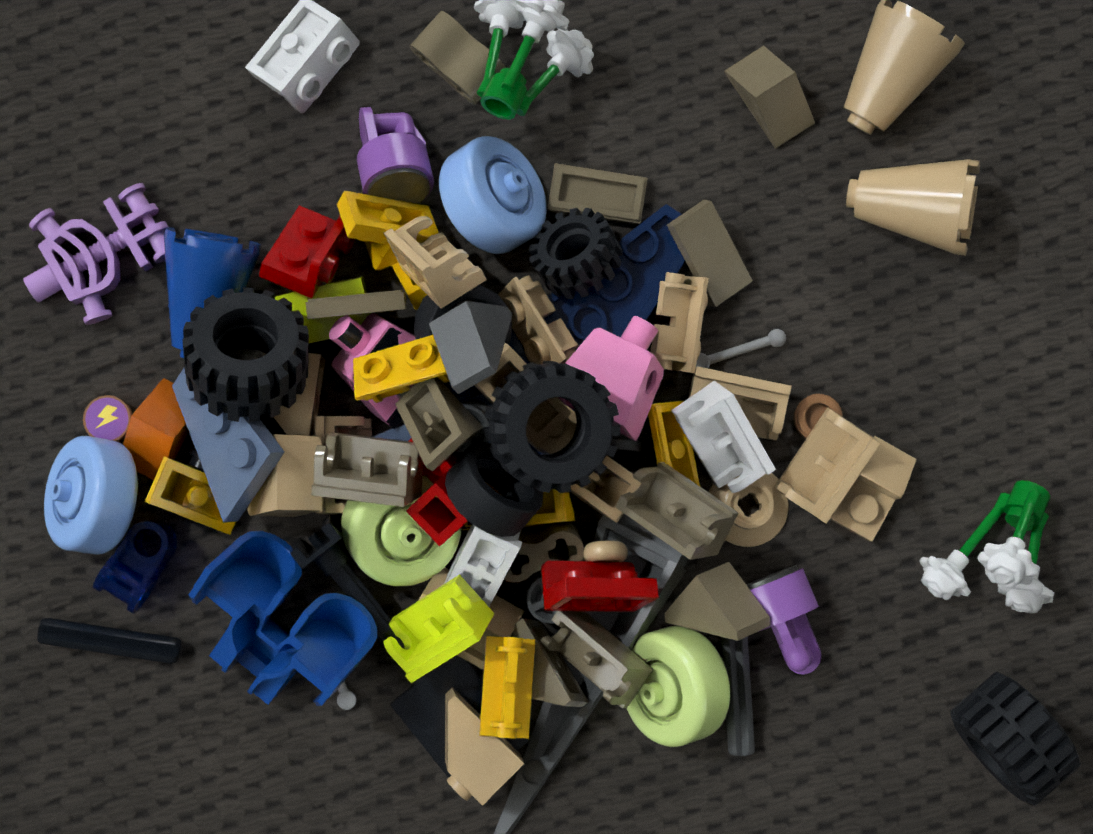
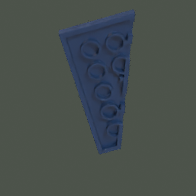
M665 204L619 241L623 255L619 256L622 261L620 269L612 268L615 277L611 281L603 278L601 282L604 287L599 291H596L595 287L592 286L588 288L589 296L583 298L576 291L574 299H566L564 294L560 297L555 296L553 293L549 294L548 298L556 310L551 315L544 317L546 323L549 324L561 318L573 339L580 346L596 328H602L621 337L633 316H638L647 321L658 303L660 281H665L666 272L678 273L686 262L667 227V224L682 214ZM512 329L509 346L526 364L531 363L526 357L522 343ZM450 382L444 383L459 401L481 393L475 386H472L458 394L452 388ZM529 444V446L531 447V449H533L535 452H537V453H539V454H542V453L539 452L536 448H534L531 444Z

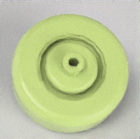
M422 475L423 495L433 485L425 475ZM419 498L405 507L347 500L341 520L344 544L360 569L375 581L390 586L402 587L425 582L443 570L457 550L462 527L439 547L406 512Z
M669 626L640 636L632 652L653 670L626 708L638 729L652 741L668 747L684 746L706 738L717 731L725 720L729 709L730 682L725 664L713 644L698 631L681 626Z

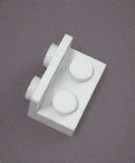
M299 0L245 68L256 79L283 96L297 111L304 113L321 95L323 89L339 69L350 59L352 53L359 46L360 41L341 18L312 0Z

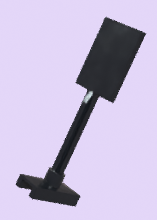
M331 515L322 520L321 529L326 534L324 538L321 539L316 532L308 537V540L313 545L310 549L307 548L300 538L292 544L290 554L302 569L315 562L326 577L331 575L347 596L361 603L371 613L377 625V634L383 641L392 636L404 648L402 640L394 634L388 625L392 619L346 563L349 558L337 544L342 538V531ZM457 655L417 679L410 688L390 703L391 707L448 778L451 774L448 772L445 763V694L453 687L480 715L482 702V678L468 661ZM505 738L516 750L529 741V739Z

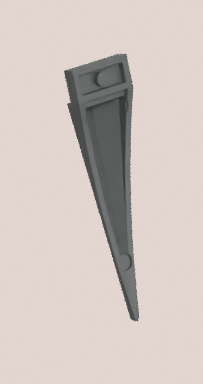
M623 514L617 523L603 515L598 523L593 542L619 541L624 543L628 549V556L623 562L634 564L635 571L638 572V578H657L659 598L635 612L585 611L632 651L639 637L645 634L685 574L686 570L683 568L688 558L626 514ZM564 657L563 659L589 703L583 707H569L543 702L523 757L524 764L518 770L494 834L512 833L603 696L604 692Z

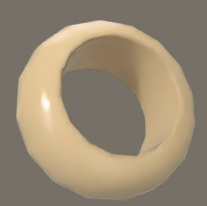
M596 541L588 543L584 547L583 553L585 561L623 562L628 556V549L624 543L619 541Z

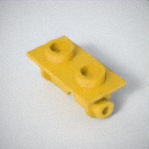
M433 335L353 358L354 393L357 401L373 399L375 403L383 401V398L409 391L412 384L436 377L444 383L450 382Z
M486 636L479 736L529 739L535 639Z

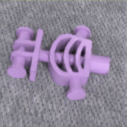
M143 183L134 184L118 195L119 200L127 202L132 213L125 217L111 197L103 201L118 227L117 232L109 236H105L100 230L83 219H71L60 226L55 221V212L51 208L43 210L31 220L29 227L33 231L39 230L46 238L38 247L48 264L23 278L26 287L38 303L63 289L69 301L76 305L83 303L87 314L83 318L85 325L95 324L112 317L111 310H105L101 296L113 291L120 281V261L117 251H121V249L128 246L140 268L146 272L153 268L142 246L150 242L156 253L153 256L156 263L165 261L164 234L165 228H168V225L165 221L155 223L152 218L159 212V209L155 203L149 204L143 194L146 190ZM143 222L146 229L135 235L132 228ZM89 232L98 241L88 247L74 234ZM68 241L80 250V253L71 255L60 245ZM58 255L62 256L63 262L60 261ZM107 258L108 272L102 280L99 263ZM87 269L89 271L88 288H86V280L83 271Z

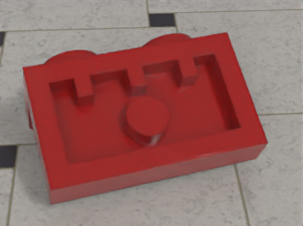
M299 205L261 263L259 277L312 299L322 282L331 283L340 262V257H338L340 252L347 255L355 239L347 237L341 216L337 220H333Z
M548 560L541 565L544 611L635 612L659 598L657 578H638V572L635 571L634 564L631 562Z

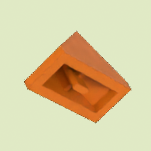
M165 378L159 382L131 415L123 445L130 451L134 459L137 472L152 480L155 479L164 456L174 460L189 433L172 388L174 383Z

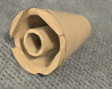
M881 0L877 5L843 107L851 113L847 122L869 135L873 133L875 128L884 132L960 53L965 44L964 41L955 34L952 41L949 42V39L941 35L945 26L897 0L893 7L890 0Z
M966 159L861 170L858 180L850 179L846 207L854 208V217L950 253L966 256L967 244L961 243L960 238L970 239L978 186H974L976 176L970 175V173L979 174L980 161Z

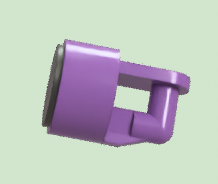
M361 107L359 111V128L362 148L357 154V165L363 194L416 204L420 203L432 191L434 179L426 142L415 127L412 117L404 112L373 114L371 107Z
M797 565L746 584L770 616V626L765 629L772 628L789 669L797 674L813 672L820 664L822 655L806 613L816 609L819 605L804 569H798Z

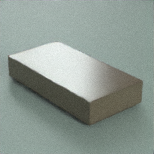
M555 163L547 212H563V214L570 215V209L578 208L582 214L585 208H590L595 214L597 212L601 213L607 221L638 226L641 224L648 178Z
M702 200L667 224L692 275L709 278L707 286L708 305L717 307L753 281L712 201Z
M402 290L308 299V302H305L307 319L407 309L405 292H402Z

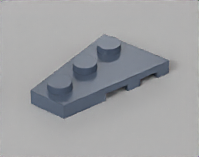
M184 367L172 385L173 391L223 523L236 522L284 454V450L261 420L249 422V417L243 416L239 418V422L228 420L227 413L222 412L218 417L208 411V403L200 406L194 399V391H189Z

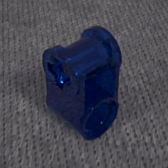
M147 521L135 524L128 531L115 553L100 570L93 583V588L98 592L106 590L126 603L129 612L132 614L137 613L157 584L158 577L175 553L177 548L175 531L168 524L161 521ZM150 529L155 530L160 535L162 542L160 551L154 556L148 555L142 547L143 535Z

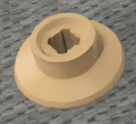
M773 473L763 475L748 487L736 493L731 492L728 484L721 488H718L714 483L712 484L709 493L738 512L725 539L727 542L742 547L759 546L773 539L781 531L787 520L789 502L785 494L774 487L779 479ZM751 494L756 503L759 504V510L747 517L744 515L741 507L738 506V501Z

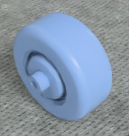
M482 136L456 150L444 161L439 175L441 200L454 227L472 245L488 253L504 254L531 240L541 231L547 214L545 192L538 174L531 163L513 145L500 138Z
M79 436L70 440L55 458L45 489L44 516L52 541L61 549L88 554H104L116 547L126 534L136 507L138 477L134 459L130 451L123 444L108 439Z

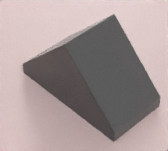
M465 301L429 323L450 384L458 394L497 372L513 314L506 306Z

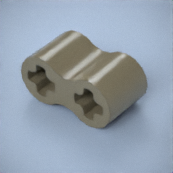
M440 11L409 47L424 64L442 77L464 99L476 105L482 98L477 95V91L483 81L489 49L472 37L453 17L444 11ZM499 58L496 73L506 68Z
M572 522L545 524L542 528L535 531L521 530L518 538L522 542L518 552L520 560L512 563L504 580L508 582L526 580L533 573L540 571L541 565L548 560L582 561L584 558V546L578 528ZM565 539L566 552L557 553L555 540Z

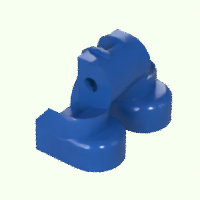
M249 531L236 539L205 567L194 584L193 589L188 594L196 605L207 596L232 617L229 627L209 657L222 666L221 670L224 673L228 672L237 662L243 665L256 676L247 692L249 694L254 693L267 705L275 699L295 674L299 672L322 691L313 701L317 706H322L339 689L344 680L361 663L373 647L377 639V625L371 613L355 599L339 593H328L315 599L303 611L291 628L290 634L287 633L269 617L286 600L302 575V568L291 556L290 550L292 547L286 541L264 531Z

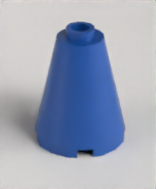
M165 228L164 247L171 346L181 349V358H184L183 329L185 323L191 321L190 313L195 307L204 308V300L212 295L216 298L223 297L222 291L233 289L234 293L244 292L243 287H247L259 258L261 244L250 241L248 250L243 248V244H238L237 237L185 229L184 238L175 237V228Z

